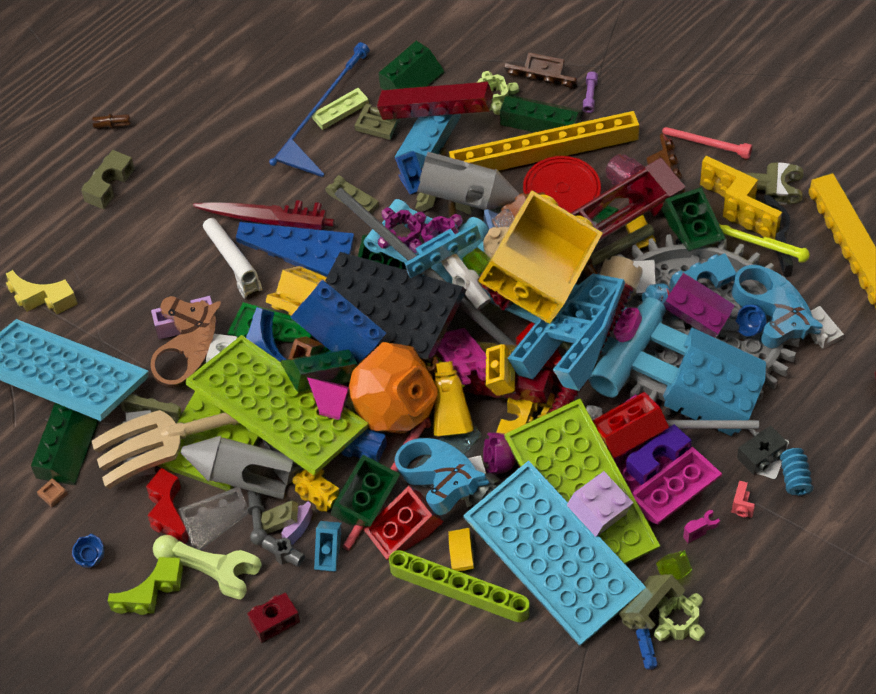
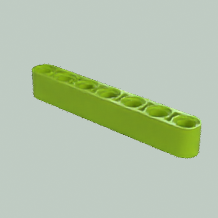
M394 551L389 556L390 571L397 578L515 622H524L529 617V600L521 594L404 551ZM399 562L404 563L403 565H400V566L395 565L396 563H399ZM416 570H423L421 573H415ZM437 577H442V578H443L442 580H439V581H438V580H435V578H437ZM458 584L463 585V587L456 588L454 586ZM476 592H482V593H484V594L479 595V596H478V595H475ZM501 599L504 602L496 603L495 601ZM517 607H523L524 609L521 610V611H518V610H516L515 608H517Z

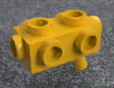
M321 469L316 475H312L307 470L297 473L292 482L295 484V492L300 495L301 499L312 502L319 511L327 512L332 509L339 496V488L322 477L324 470Z

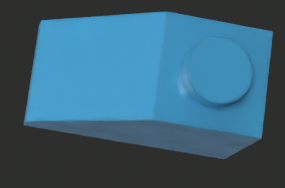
M320 521L316 527L314 570L336 571L341 544L342 523Z

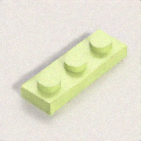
M357 88L317 110L313 114L312 119L324 130L363 108L366 103L369 104V99Z

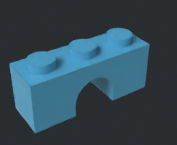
M725 253L720 256L716 254L711 256L707 262L702 264L698 262L692 265L689 270L684 272L680 270L674 273L669 285L673 289L682 273H685L696 281L703 278L709 279L717 289L734 281L736 271Z

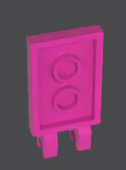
M465 328L446 332L435 353L441 362L452 361L453 369L457 370L456 374L460 378L462 385L471 383L467 375H471L473 370L477 371L478 377L482 381L486 380V354Z

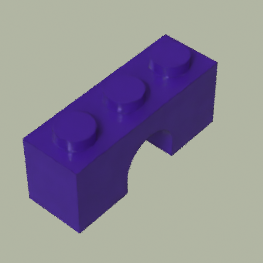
M673 424L655 439L647 441L639 451L631 453L626 459V471L642 485L660 472V464L655 460L656 458L664 456L672 461L676 460L691 448V439Z

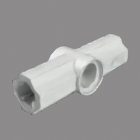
M453 254L441 261L453 278L452 283L463 286L467 290L465 295L477 310L482 309L491 301L478 282V274L474 270H468L457 254Z

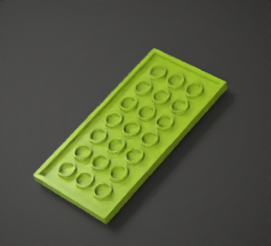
M242 335L186 379L187 386L312 475H316L368 428V422L346 407L343 408L339 420L319 415V409L312 389L297 392L281 362Z
M581 399L504 434L519 466H523L529 460L567 502H569L574 492L603 471L631 499L633 504L627 514L598 535L625 565L660 548V544Z

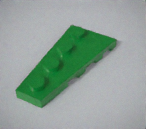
M243 302L227 335L236 336L237 338L242 335L246 338L256 307L259 306ZM273 311L275 312L272 324L274 341L294 342L295 339L305 336L313 338L309 332L291 318V315Z

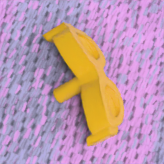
M550 393L547 404L540 402L539 406L543 407L541 415L537 416V419L548 414L549 410L552 409L555 398L554 394Z

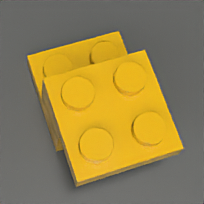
M301 266L285 269L282 271L277 291L268 294L265 302L271 304V307L276 310H286L289 312V315H292L321 280L325 281L327 277Z

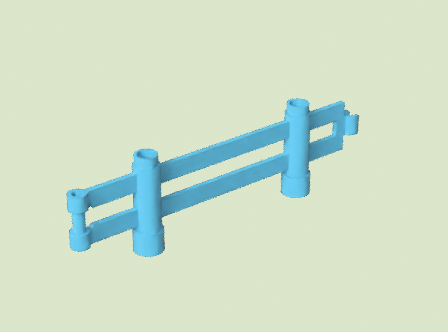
M399 199L394 200L389 206L395 213L400 210H408L412 215L417 213V211L412 210L404 201ZM426 216L425 223L428 224L432 218ZM475 217L469 218L459 228V232L476 223L481 236L480 240L456 253L465 266L468 265L472 258L485 264L483 242L489 229L482 220ZM373 229L364 239V245L374 253L383 252L404 263L408 261L392 246L382 249L378 245V240L381 236ZM441 262L431 267L446 282L452 283L453 278ZM484 289V291L487 293V295H488V296L490 297V299H491L490 303H492V304H494V305H496V306L499 307V305H497V304L493 301V298H492L491 295L487 292V290ZM649 297L637 307L642 320L635 336L631 340L619 342L612 337L607 338L608 341L604 343L605 346L601 349L603 357L588 378L590 385L600 394L607 397L617 396L629 378L631 369L666 385L673 384L679 368L643 352L650 340L682 355H685L687 350L683 346L688 335L662 324V317L666 313V308L659 300ZM513 304L505 309L533 323L539 320V317L517 304Z

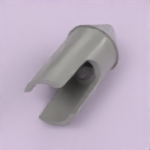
M427 152L417 192L482 210H492L512 204L516 201L515 197L519 195L516 189L497 169L493 170Z
M221 436L184 446L181 450V454L208 482H220L280 499L284 497L286 487L284 482L251 473L246 468L250 464H256L290 472L293 460L283 453L222 438Z

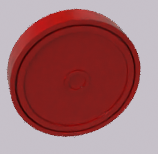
M555 156L538 162L527 172L523 182V193L530 194L531 190L536 193L544 192L552 197L559 207L571 213L601 195V183L596 171L586 162L569 156ZM599 204L587 210L585 212L586 215L588 216L591 212H593L599 206Z

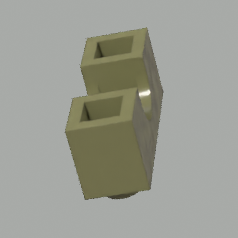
M112 150L104 158L99 168L93 172L89 181L83 185L81 191L84 201L104 210L114 197L112 186L108 182L119 180L125 183L135 170L132 157Z

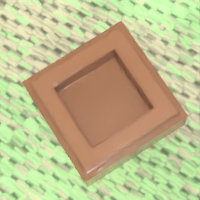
M53 478L37 491L38 496L51 507L55 506L68 494L66 489Z

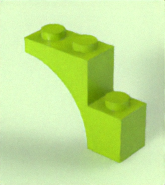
M159 557L154 571L142 584L125 592L109 593L108 604L111 611L119 614L135 612L140 615L154 613L158 590L167 593L180 591L183 573L181 559Z

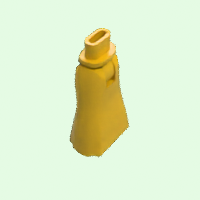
M452 361L436 363L437 372L435 376L438 377L434 381L437 388V399L434 409V435L462 434L473 431L474 428L463 393L462 383L458 375H455L457 370L453 369Z

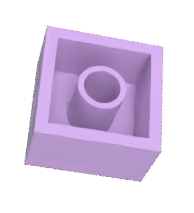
M603 471L574 492L567 506L597 537L624 517L633 502Z

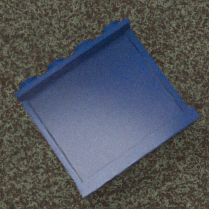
M321 280L291 315L295 322L330 351L349 349L357 363L366 357L386 334L385 331L324 280Z

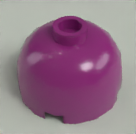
M488 433L487 435L490 438L485 439L483 447L484 463H488L489 467L485 468L486 472L503 474L510 471L515 465L516 458L504 437V433Z

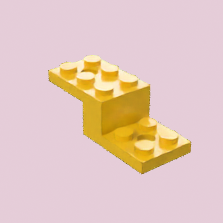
M705 156L702 161L700 185L725 197L723 217L730 222L743 226L747 230H752L763 237L775 240V235L779 232L782 212L755 200L758 179Z

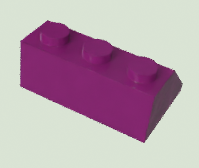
M682 273L663 303L666 310L699 331L714 338L719 334L735 307L734 304L685 273Z

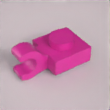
M713 510L707 511L704 518L692 520L686 524L683 538L687 543L706 534L707 530L719 526V518L715 521L709 520V518L713 517Z

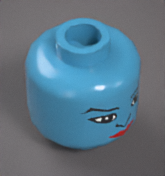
M664 283L651 284L643 292L642 301L650 297L659 300L663 304L672 289Z

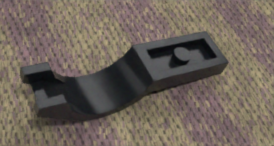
M765 195V204L782 212L780 223L783 225V229L776 233L775 240L787 244L786 239L789 233L790 216L786 209L770 195ZM776 251L783 276L791 277L793 271L791 256Z

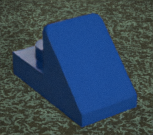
M410 151L395 159L401 173L398 176L409 194H412L418 190L422 170L415 151Z

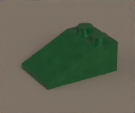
M702 187L665 199L662 206L664 216L671 229L689 252L726 239Z

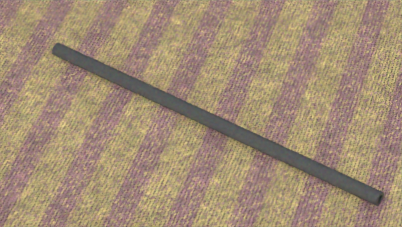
M342 187L336 191L335 196L405 259L409 261L417 256ZM431 267L422 272L424 276L445 281ZM463 297L459 307L502 345L505 344L513 352L517 345Z

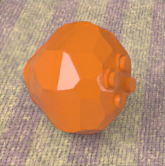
M382 342L352 371L349 384L350 396L356 412L363 420L368 422L370 430L399 434L406 433L429 417L437 399V388L426 364L413 347Z

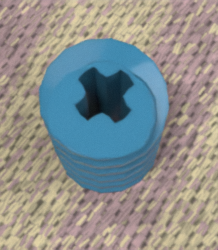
M801 448L788 449L780 455L786 491L792 495H806L814 489L811 485L812 479L809 477L811 472L808 470V457L803 454L804 450Z

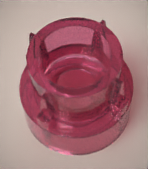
M618 154L609 161L606 167V177L616 186L643 170L645 166L632 157L629 158L625 154ZM630 184L629 186H627V189H628L627 191L632 190V189L630 188L632 184Z

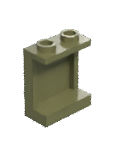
M672 574L648 577L643 583L646 588L618 612L626 627L630 629H652L655 624L648 615L664 596L680 597L686 591Z

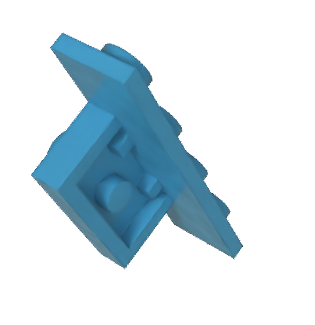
M476 223L457 234H454L449 229L417 247L418 256L405 263L410 278L421 274L428 268L480 240L481 236Z

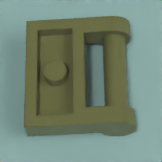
M366 103L354 125L355 131L390 140L401 118L383 120L378 108Z

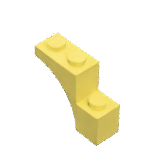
M13 270L6 273L8 279L6 285L10 293L15 292L14 298L19 307L23 305L26 312L46 303L48 309L52 308L57 315L78 304L75 294L66 280L40 285L21 279Z

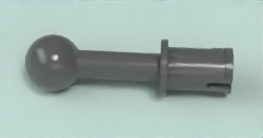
M249 491V507L247 511L252 515L254 529L250 534V540L255 545H262L263 540L267 536L265 530L262 529L261 522L264 506L262 505L261 494L257 493L256 496V492Z

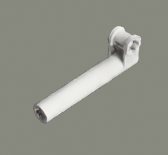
M207 219L203 224V228L234 271L237 287L242 297L245 299L247 295L257 290L262 291L257 272L216 219Z

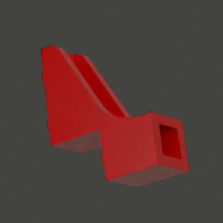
M161 468L146 486L149 499L156 503L155 507L148 514L150 527L158 533L163 532L166 535H171L178 541L186 544L188 542L186 528L173 505L174 498L181 489L180 482L177 476Z

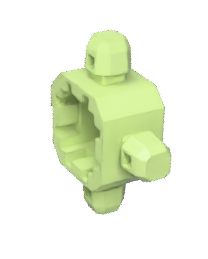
M490 71L483 72L482 78L477 81L489 82L492 91L495 88L496 91L500 90L501 95H493L490 111L493 110L496 115H500V109L505 96L519 92L517 83L513 82L506 85L503 76L498 74L492 75Z
M698 593L691 595L688 599L684 595L671 597L669 600L664 596L656 605L659 609V626L655 630L654 636L659 641H663L669 636L675 640H683L690 633V637L700 641L705 636L704 629L698 624L699 607L702 605L703 598ZM678 608L681 610L683 608L684 613L692 617L685 625L679 626L677 624L675 626L674 622L666 618V616L672 612V609L676 610Z

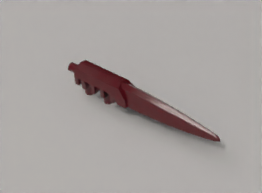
M300 200L295 202L294 209H290L288 205H285L284 210L277 205L265 206L216 202L193 204V207L258 223L324 230L325 226H334V219L326 217L325 210H321L322 204L318 202L314 203L313 211H309L306 207L302 210L303 202Z

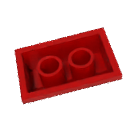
M645 392L592 420L613 458L624 455L628 450L642 445L646 440L660 435L669 428L661 408Z

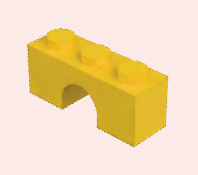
M508 398L507 413L515 414L518 418L513 421L501 419L496 433L506 434L533 421V412L538 411L540 402L534 403L523 399L513 400Z

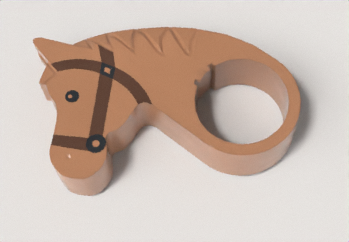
M172 296L162 301L160 306L162 315L165 318L174 320V325L180 331V335L158 348L152 356L151 373L159 384L165 387L180 386L201 367L213 339L216 323L215 313L220 308V301L211 305L203 300L187 303ZM168 351L184 354L187 358L185 374L177 380L162 378L155 369V362L161 354Z

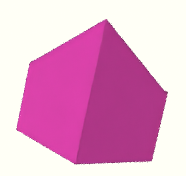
M308 378L319 409V415L339 420L350 392L349 387Z

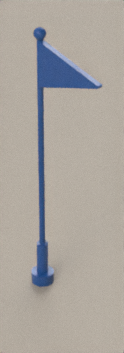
M359 42L355 46V54L347 62L346 68L278 154L270 159L269 163L271 166H275L277 162L321 177L324 176V173L293 140L347 71L351 70L360 58H365L369 54L370 49L366 44Z

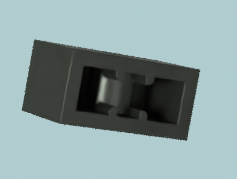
M770 425L738 448L737 459L755 475L759 471L764 472L775 460L779 461L780 455L786 451L788 442Z

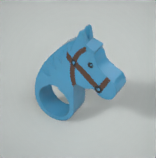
M759 265L744 266L736 273L732 287L734 300L742 307L751 304L758 305L766 315L772 317L771 322L765 325L761 337V342L766 347L777 348L788 339H804L809 333H821L820 329H822L823 325L812 317L807 303L797 289L779 273ZM745 280H755L762 283L766 287L767 292L760 295L750 294L740 286V283Z
M413 439L402 445L395 455V465L407 483L412 485L434 484V487L426 495V501L437 515L448 513L459 499L469 494H474L478 486L489 483L488 479L485 478L486 475L483 472L477 471L463 453L452 445L437 439ZM420 455H431L423 465L414 469H407L408 464L414 458Z

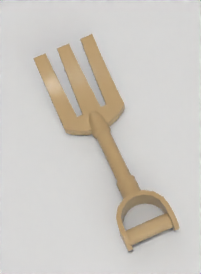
M158 410L127 421L92 440L95 451L101 452L115 443L145 432L97 459L99 468L104 471L127 458L154 449L122 464L102 477L105 487L111 489L120 482L146 469L175 460L180 451L181 439L196 433L240 423L227 413H221L188 423L176 424L168 414Z

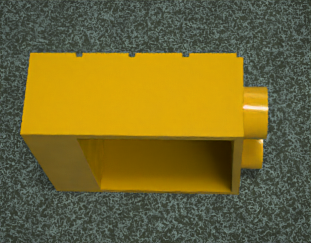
M531 190L478 282L493 291H497L498 294L550 324L565 304L602 232L594 228L587 218L574 216L559 207L552 197L539 195Z

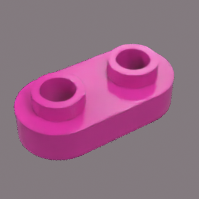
M626 308L620 315L613 331L617 341L626 342L635 336L642 320V316L637 308Z

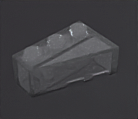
M240 487L179 508L180 516L192 548L200 551L248 515L247 505Z

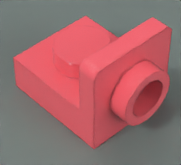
M739 481L731 513H735L740 517L752 518L755 504L748 502L750 494L749 491H746L748 483Z

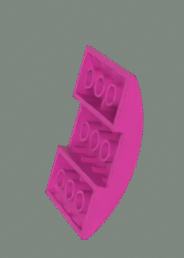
M653 436L642 445L635 446L624 455L617 456L613 460L645 519L660 524L720 478L722 473L694 447H691L674 461L664 456L656 458L655 460L660 464V472L644 484H639L626 471V459L631 453L643 448L647 441L657 437Z

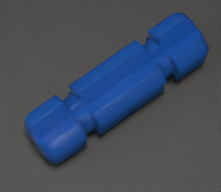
M649 629L636 630L637 639L640 640L638 643L642 658H645L643 660L644 667L653 670L657 667L658 663L656 657H653L655 652L652 640L649 638Z

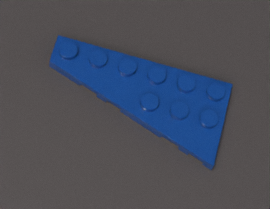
M240 222L236 241L255 250L260 249L268 252L270 256L283 258L285 262L292 265L304 267L327 277L340 252L351 255L354 233Z

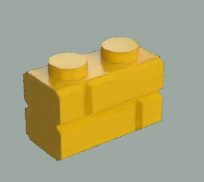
M505 344L486 349V386L496 396L515 391V370L508 360L512 352Z

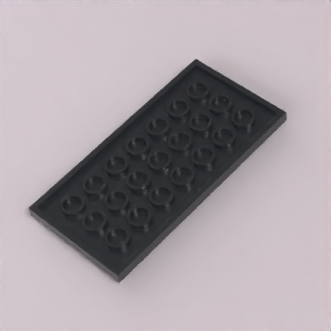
M343 252L339 253L325 280L328 285L386 332L376 346H379L382 342L411 346L423 361L431 363L467 291L463 286L421 274L410 278L406 270Z

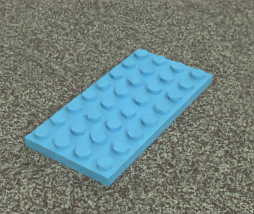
M18 319L14 320L0 332L1 381L100 421L149 377L148 370Z
M528 460L463 516L567 633L581 646L646 587L599 536L595 537L570 510L567 506L568 502Z

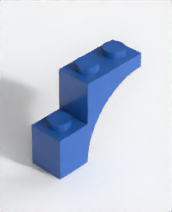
M256 307L246 339L278 361L287 360L279 352L273 338L272 324L275 312Z

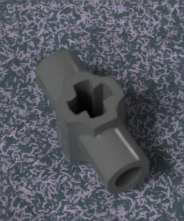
M267 535L262 542V548L275 554L276 561L282 565L284 563H291L300 567L304 562L305 554L292 548L291 541L285 537L275 539Z

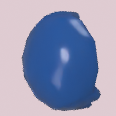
M755 304L742 307L735 320L739 326L738 332L746 337L759 334L764 330L767 323L765 312Z
M94 534L79 537L72 548V556L76 564L84 568L97 566L103 560L105 554L102 540Z

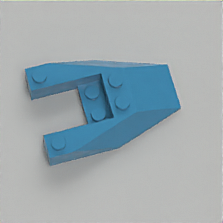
M593 273L571 291L565 304L550 324L539 318L508 357L516 373L519 376L533 379L563 341L570 342L573 345L553 370L563 387L579 391L592 374L612 324L625 285L624 279Z

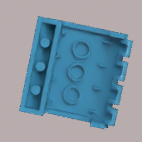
M691 328L683 346L687 350L672 385H667L663 397L666 400L664 406L677 412L682 407L681 414L697 420L699 415L701 416L700 420H749L765 382L766 361L697 329ZM741 429L718 430L732 436L734 432L739 433Z

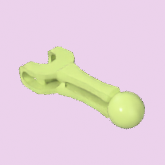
M171 535L160 536L153 545V553L157 559L159 557L180 558L182 565L211 576L218 581L219 588L224 595L236 599H242L247 593L246 584L237 576L244 573L255 575L262 566L260 559L248 552L239 550L227 555L212 554L187 546Z

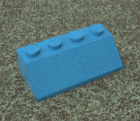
M461 114L418 117L395 158L410 151H415L419 165L423 169L427 152L440 153L439 150L445 145Z

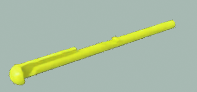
M720 225L723 234L797 257L800 263L806 262L810 257V253L806 248L802 249L767 237L763 239L732 229L727 225Z

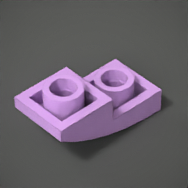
M310 502L298 506L297 522L285 527L283 532H281L282 538L289 539L291 545L301 537L311 521L313 513Z

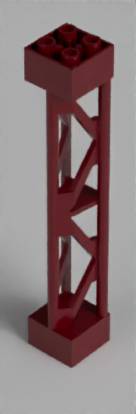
M659 158L647 165L643 170L574 210L571 214L587 218L594 228L602 232L599 239L601 241L648 211L654 217L663 212L662 206L665 199L681 194L685 189V185L664 160ZM632 184L630 187L632 190L627 191V186ZM629 198V205L596 225L592 222L614 199ZM600 203L588 216L585 212ZM480 283L502 310L515 304L498 294L497 291H493Z

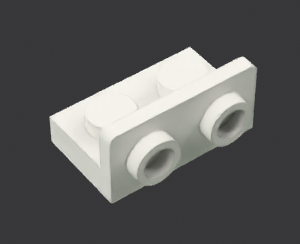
M821 306L811 310L812 317L823 325L822 329H820V334L810 333L816 344L825 349L843 339L844 334Z

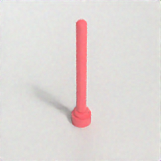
M668 127L662 130L663 134L736 152L737 155L744 159H749L752 152V145L747 143L736 145Z

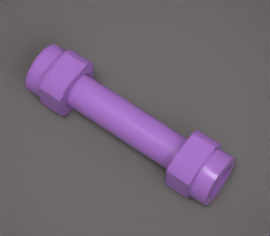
M596 72L587 73L586 99L583 100V111L585 113H592L594 111V89L598 82V74Z

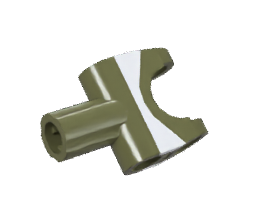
M770 163L767 166V174L746 172L747 175L758 179L757 190L765 191V195H770L779 204H797L803 199L801 190L787 184L803 178L804 170L800 166L787 163Z

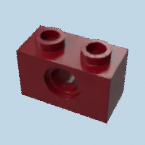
M286 592L273 596L270 601L253 607L247 613L249 623L261 643L300 623L298 611ZM271 614H277L274 618L268 617Z

